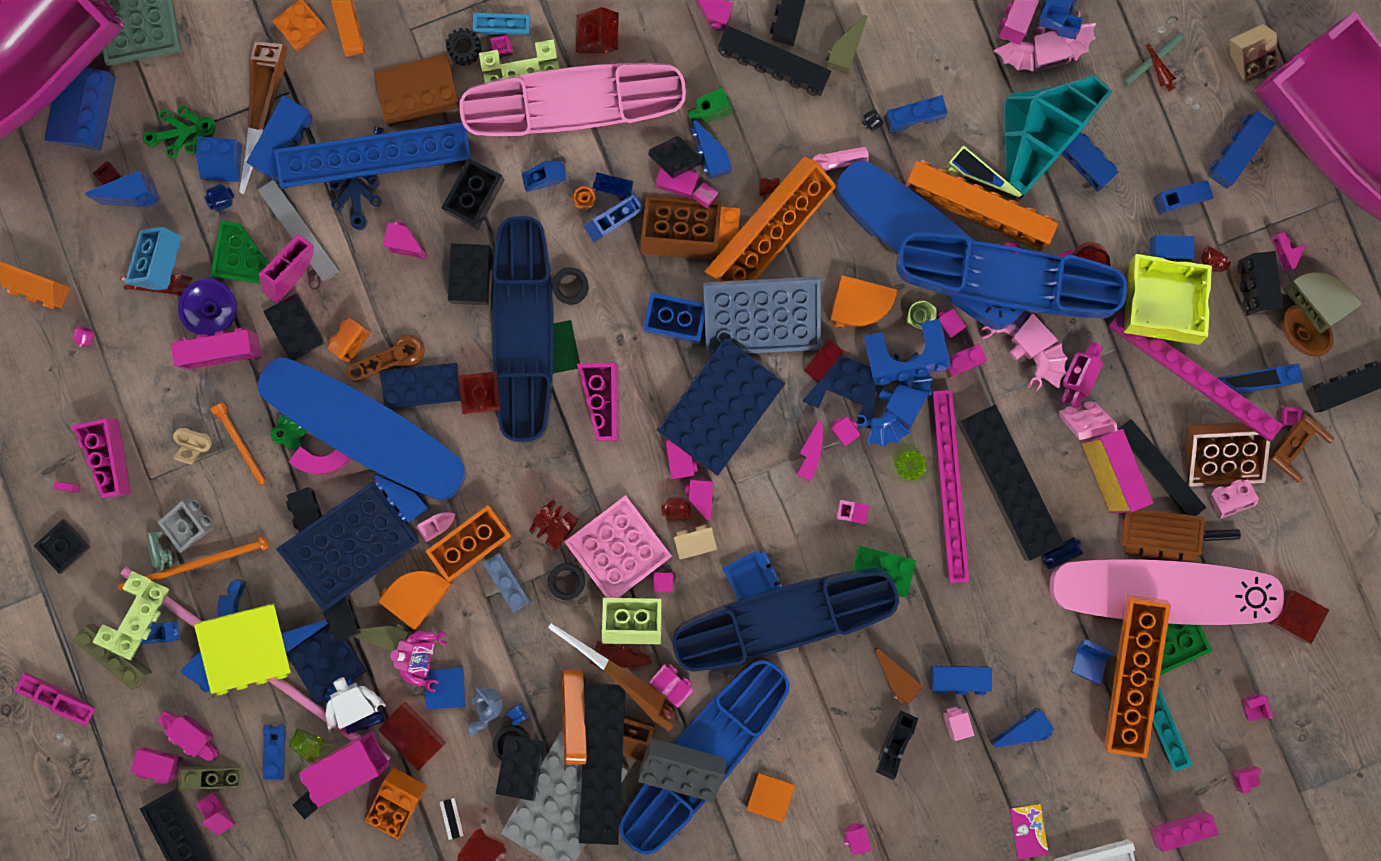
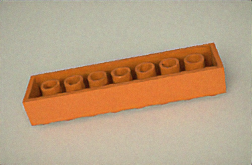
M803 157L704 272L714 282L757 280L837 186L816 161Z
M916 161L911 169L905 186L926 201L1039 251H1042L1050 244L1059 224L1054 221V218L1047 215L1041 216L1032 208L1027 207L1025 209L1014 200L1007 201L996 192L989 193L980 185L966 183V180L962 177L948 175L949 173L944 169L938 168L937 170L932 168L931 164L926 161Z
M1127 594L1104 747L1109 753L1147 758L1171 607L1167 600Z

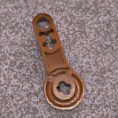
M402 335L389 349L351 364L347 368V376L353 381H361L394 366L416 365L424 357V343L416 335ZM406 346L414 348V351H411L413 352L411 355L404 353V349L407 350ZM372 360L374 362H378V365H376V369L374 370L373 368L366 369L368 372L366 374L362 364H364L365 367H368L372 364ZM355 367H359L361 370V375L358 378H354L351 375V371Z

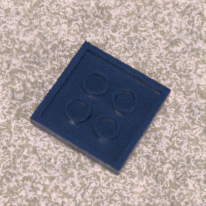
M330 626L287 653V657L316 703L324 699L325 693H328V687H333L334 681L343 677L346 682H348L349 678L353 681L367 672L348 639L343 641L332 639L329 633Z

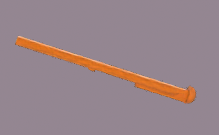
M260 536L258 537L259 541L255 543H249L144 577L154 582L258 548L265 551L269 546L267 538ZM125 583L118 584V589L120 592L123 591L122 588L124 587Z

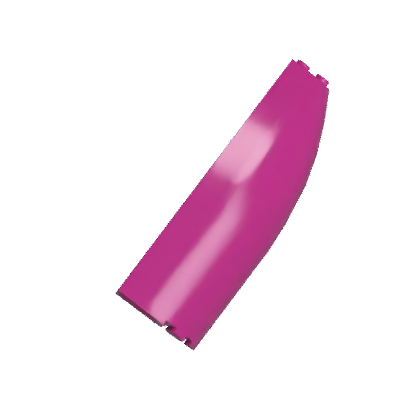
M0 0V139L10 135L54 101L124 29L122 19L116 16V11L106 0Z
M1354 11L1286 61L1267 77L1254 92L1315 167L1359 208L1381 221V42Z

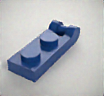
M265 724L263 729V780H283L285 775L286 726ZM272 734H277L278 739H272Z

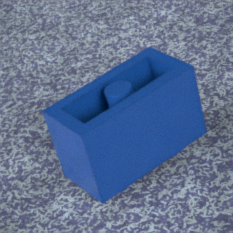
M1155 235L1150 238V256L1164 258L1173 262H1189L1194 259V236Z

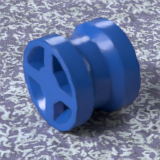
M522 703L505 713L507 717L511 718L512 726L519 724L529 717V714L524 711Z

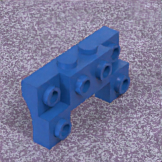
M1045 0L1039 26L1058 30L1057 36L1076 40L1083 18L1071 15L1077 0Z

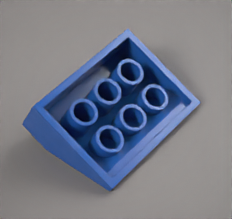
M85 68L52 101L44 141L101 151L116 78L107 71Z

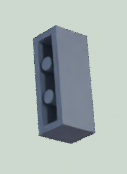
M502 552L483 563L513 613L532 602Z

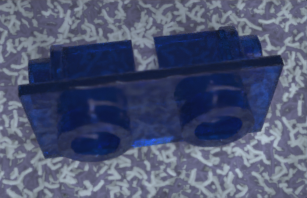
M597 172L592 189H595L596 192L611 193L626 199V197L630 198L634 181Z
M1073 537L1064 541V545L1041 555L1048 570L1084 553L1080 548L1082 547L1081 542Z

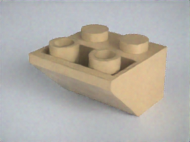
M1262 24L1229 39L1231 57L1244 81L1278 65L1277 33L1266 25Z
M706 524L695 527V532L689 533L688 529L676 532L677 536L674 537L679 559L717 550L712 527L707 528Z

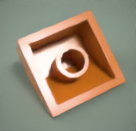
M348 318L340 324V330L337 335H333L330 338L327 349L341 360L351 363L372 332L353 319Z

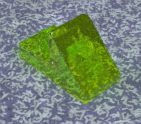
M297 728L289 747L303 759L313 763L319 755L324 740Z

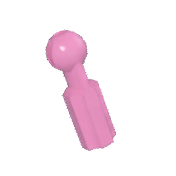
M865 146L834 153L817 154L812 160L816 161L826 171L846 168L858 161L869 162V156Z

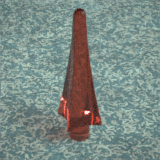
M1147 43L1146 48L1154 64L1160 87L1165 85L1168 91L1173 90L1176 87L1172 81L1176 77L1161 61L1152 46Z

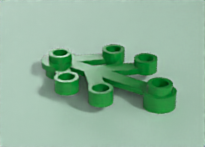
M182 105L177 108V114L181 118H188L196 124L187 126L174 118L169 111L163 109L158 113L159 119L170 123L177 129L159 133L147 131L143 135V142L149 147H156L161 140L178 137L173 146H169L165 150L168 157L175 159L178 157L179 150L190 134L197 133L192 142H187L184 145V150L188 154L194 155L197 149V137L211 136L216 130L215 122L209 117H197L186 106ZM186 109V113L181 115V111ZM167 113V118L163 119V114ZM208 123V128L203 129V125ZM152 135V140L148 141L147 138ZM189 146H193L192 151H188ZM174 149L175 153L170 155V151Z

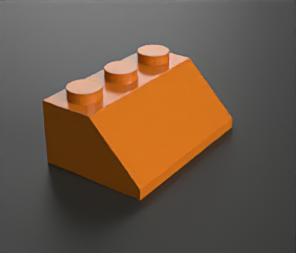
M0 262V285L8 289L6 293L17 297L19 294L26 295L25 300L34 303L37 300L42 301V306L53 310L55 306L63 307L70 287Z

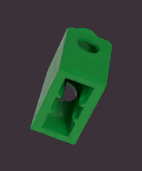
M723 87L696 99L697 107L688 110L691 121L702 118L705 123L734 113Z

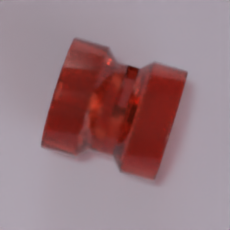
M760 177V196L771 195L780 185V178L767 179L766 177Z

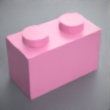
M958 706L948 708L947 712L942 713L948 734L952 739L957 741L974 736L968 712L962 708L958 709Z

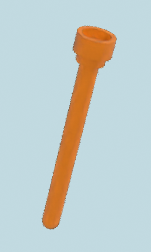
M224 402L213 406L210 409L212 414L221 419L258 484L264 485L266 483L265 478L227 416V406Z

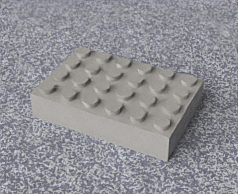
M563 729L541 764L535 801L521 799L501 832L505 837L546 861H576L586 845L579 843L582 764L565 765ZM623 763L621 783L629 771V767Z

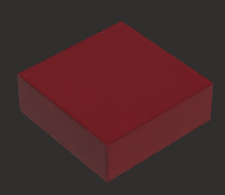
M108 161L93 172L103 185L121 177Z

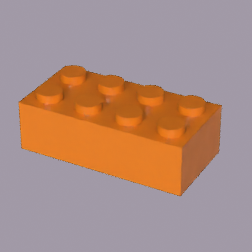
M487 505L425 552L449 583L512 538L513 534L491 505Z

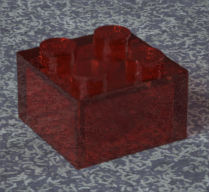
M1286 590L1282 612L1268 624L1303 643L1312 644L1329 609L1296 591Z

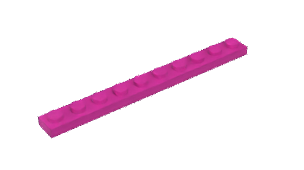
M1120 311L1109 325V328L1269 442L1272 441L1283 425L1162 339L1124 333V312Z
M952 390L933 391L932 401L949 583L969 582Z

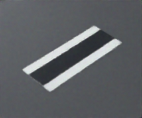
M455 798L441 801L440 806L448 839L464 836Z

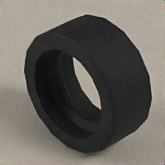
M573 267L563 268L554 276L552 290L556 298L562 303L568 305L578 304L587 296L589 290L588 280L579 269ZM567 275L576 276L581 281V291L574 297L564 296L559 288L560 281Z
M563 563L556 566L548 577V587L551 593L556 598L562 600H571L577 597L585 586V576L582 570L571 563ZM570 570L576 574L578 585L574 591L564 593L557 588L555 579L561 571Z
M507 725L497 732L493 740V750L500 760H502L503 755L500 741L505 734L516 733L520 737L530 738L528 732L523 727Z

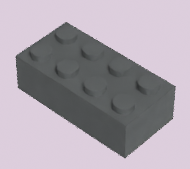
M651 738L640 764L638 782L713 802L725 776L726 758Z

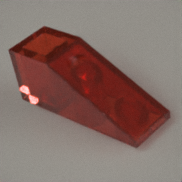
M601 640L597 641L594 651L621 668L650 665L653 661L649 659L650 655L639 652V654L631 652L632 648L621 645L619 648L613 644H604ZM590 660V664L598 666L592 660Z

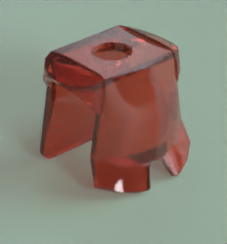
M479 828L474 831L458 854L457 861H504L506 849L504 844L486 837L483 829Z

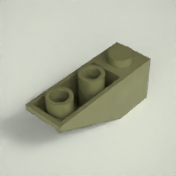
M178 766L176 786L180 790L241 788L242 768Z

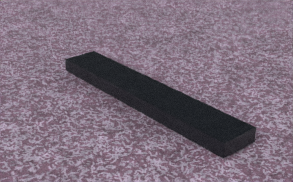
M1132 419L1128 420L1118 429L1124 430L1132 452L1185 515L1197 516L1207 508Z

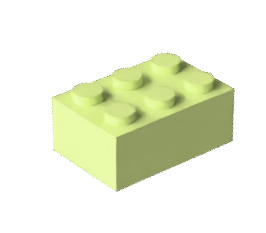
M603 598L602 643L661 644V599Z

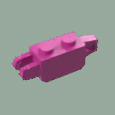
M1091 342L1084 353L1078 352L1075 354L1063 380V387L1066 388L1062 397L1064 405H1069L1072 400V407L1079 408L1084 397L1088 398L1103 366V362L1100 361L1103 347L1098 343Z
M166 710L158 718L157 721L166 730L164 734L168 736L167 739L171 743L182 747L186 755L190 757L200 756L207 761L218 757L219 750L210 743L213 739L212 733L189 715L178 717Z

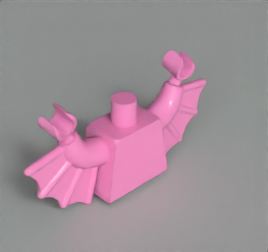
M1077 11V17H1080V11ZM1083 23L1076 40L1057 36L1058 30L1049 32L1048 28L1037 26L1038 35L1033 37L1032 42L1022 41L1018 45L1010 41V43L995 49L994 52L1001 56L1004 64L1012 65L1017 71L1028 70L1034 73L1069 64L1072 58L1074 61H1077L1081 54L1089 52L1090 42L1096 39L1093 31L1096 23Z
M1023 311L1005 329L995 330L985 326L979 331L985 330L988 333L982 339H988L995 332L996 334L1005 332L1013 337L1011 341L1015 345L1009 352L1011 357L1016 361L1023 355L1029 360L1034 359L1037 365L1036 377L1030 381L1028 388L1031 387L1032 383H1035L1037 385L1036 391H1038L1042 385L1041 378L1046 379L1056 388H1060V380L1067 374L1065 362L1068 357L1063 353L1062 343L1054 345L1058 339L1034 314L1028 318L1031 312Z

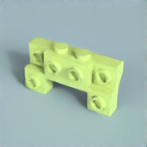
M554 39L535 43L537 58L501 64L498 50L479 53L485 83L517 75L560 69Z
M133 571L122 589L136 596L118 631L102 624L93 640V644L130 661L142 640H147L152 630L149 627L152 622H157L161 612L159 609L170 591L168 588Z

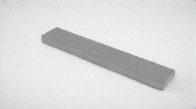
M273 179L258 190L291 238L294 239L297 234H300L314 245L310 264L321 280L325 283L339 273V269L276 181Z

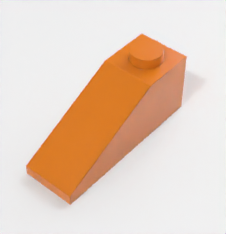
M721 207L717 256L738 233L740 208Z

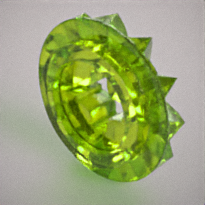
M907 450L899 455L895 467L903 479L913 481L924 475L927 463L920 452ZM914 459V465L918 469L912 468L907 473L908 466L904 462H911Z

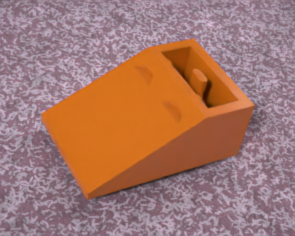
M393 767L384 779L364 822L399 840L427 785Z

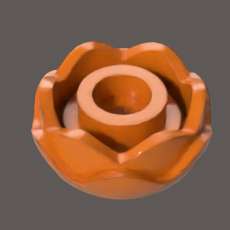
M580 186L573 193L572 199L577 208L587 210L595 204L596 194L591 187Z

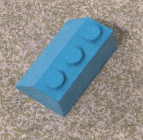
M164 227L140 230L125 283L151 290L167 289L171 281L170 277L175 266V259L180 248L182 236Z

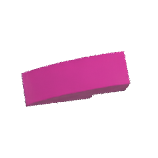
M820 420L816 422L799 452V455L805 459L796 475L808 482H811L817 469L822 450L823 427Z

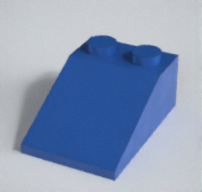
M136 171L85 192L87 197L106 205L151 207L156 204L155 202L161 200L153 179L141 171Z

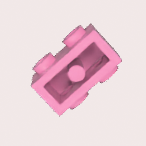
M1241 479L1231 483V486L1226 488L1223 486L1218 487L1212 491L1213 493L1210 496V501L1219 519L1256 506L1259 500L1249 479L1244 481Z

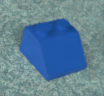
M197 137L196 158L200 179L239 182L242 144L236 139Z

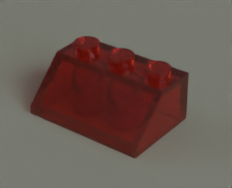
M406 702L378 729L418 771L446 744Z

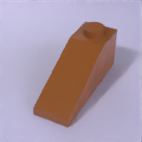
M876 647L874 649L875 655L890 689L895 693L893 697L901 704L905 701L909 705L923 686Z

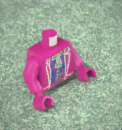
M417 631L406 640L399 642L397 650L391 652V659L394 661V668L399 669V674L405 682L419 687L425 686V689L431 692L436 691L430 689V684L432 682L438 684V682L433 679L426 681L424 678L428 676L435 642L433 640H437L441 645H446L448 642L441 641V637L449 636L443 631L434 634V632Z

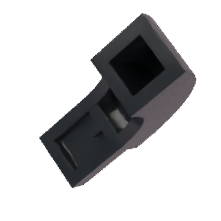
M900 710L881 748L876 773L892 780L896 778L905 748L914 735L918 722L917 717Z

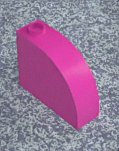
M297 234L259 273L262 293L278 304L306 271L313 256L314 245L300 234Z

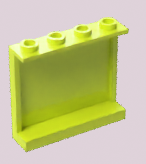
M275 603L194 624L211 694H226L229 692L228 689L235 687L237 690L249 687L248 684L256 682V685L267 683L269 678L283 679L288 677V673H291Z

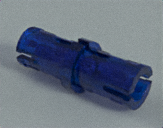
M382 710L345 726L347 735L363 729L368 730L369 727L384 723L385 719Z

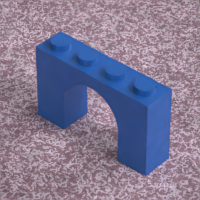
M940 318L921 323L925 348L923 353L911 362L896 361L888 354L883 332L864 336L875 385H886L890 381H903L912 376H925L929 372H942L947 370V368H951Z

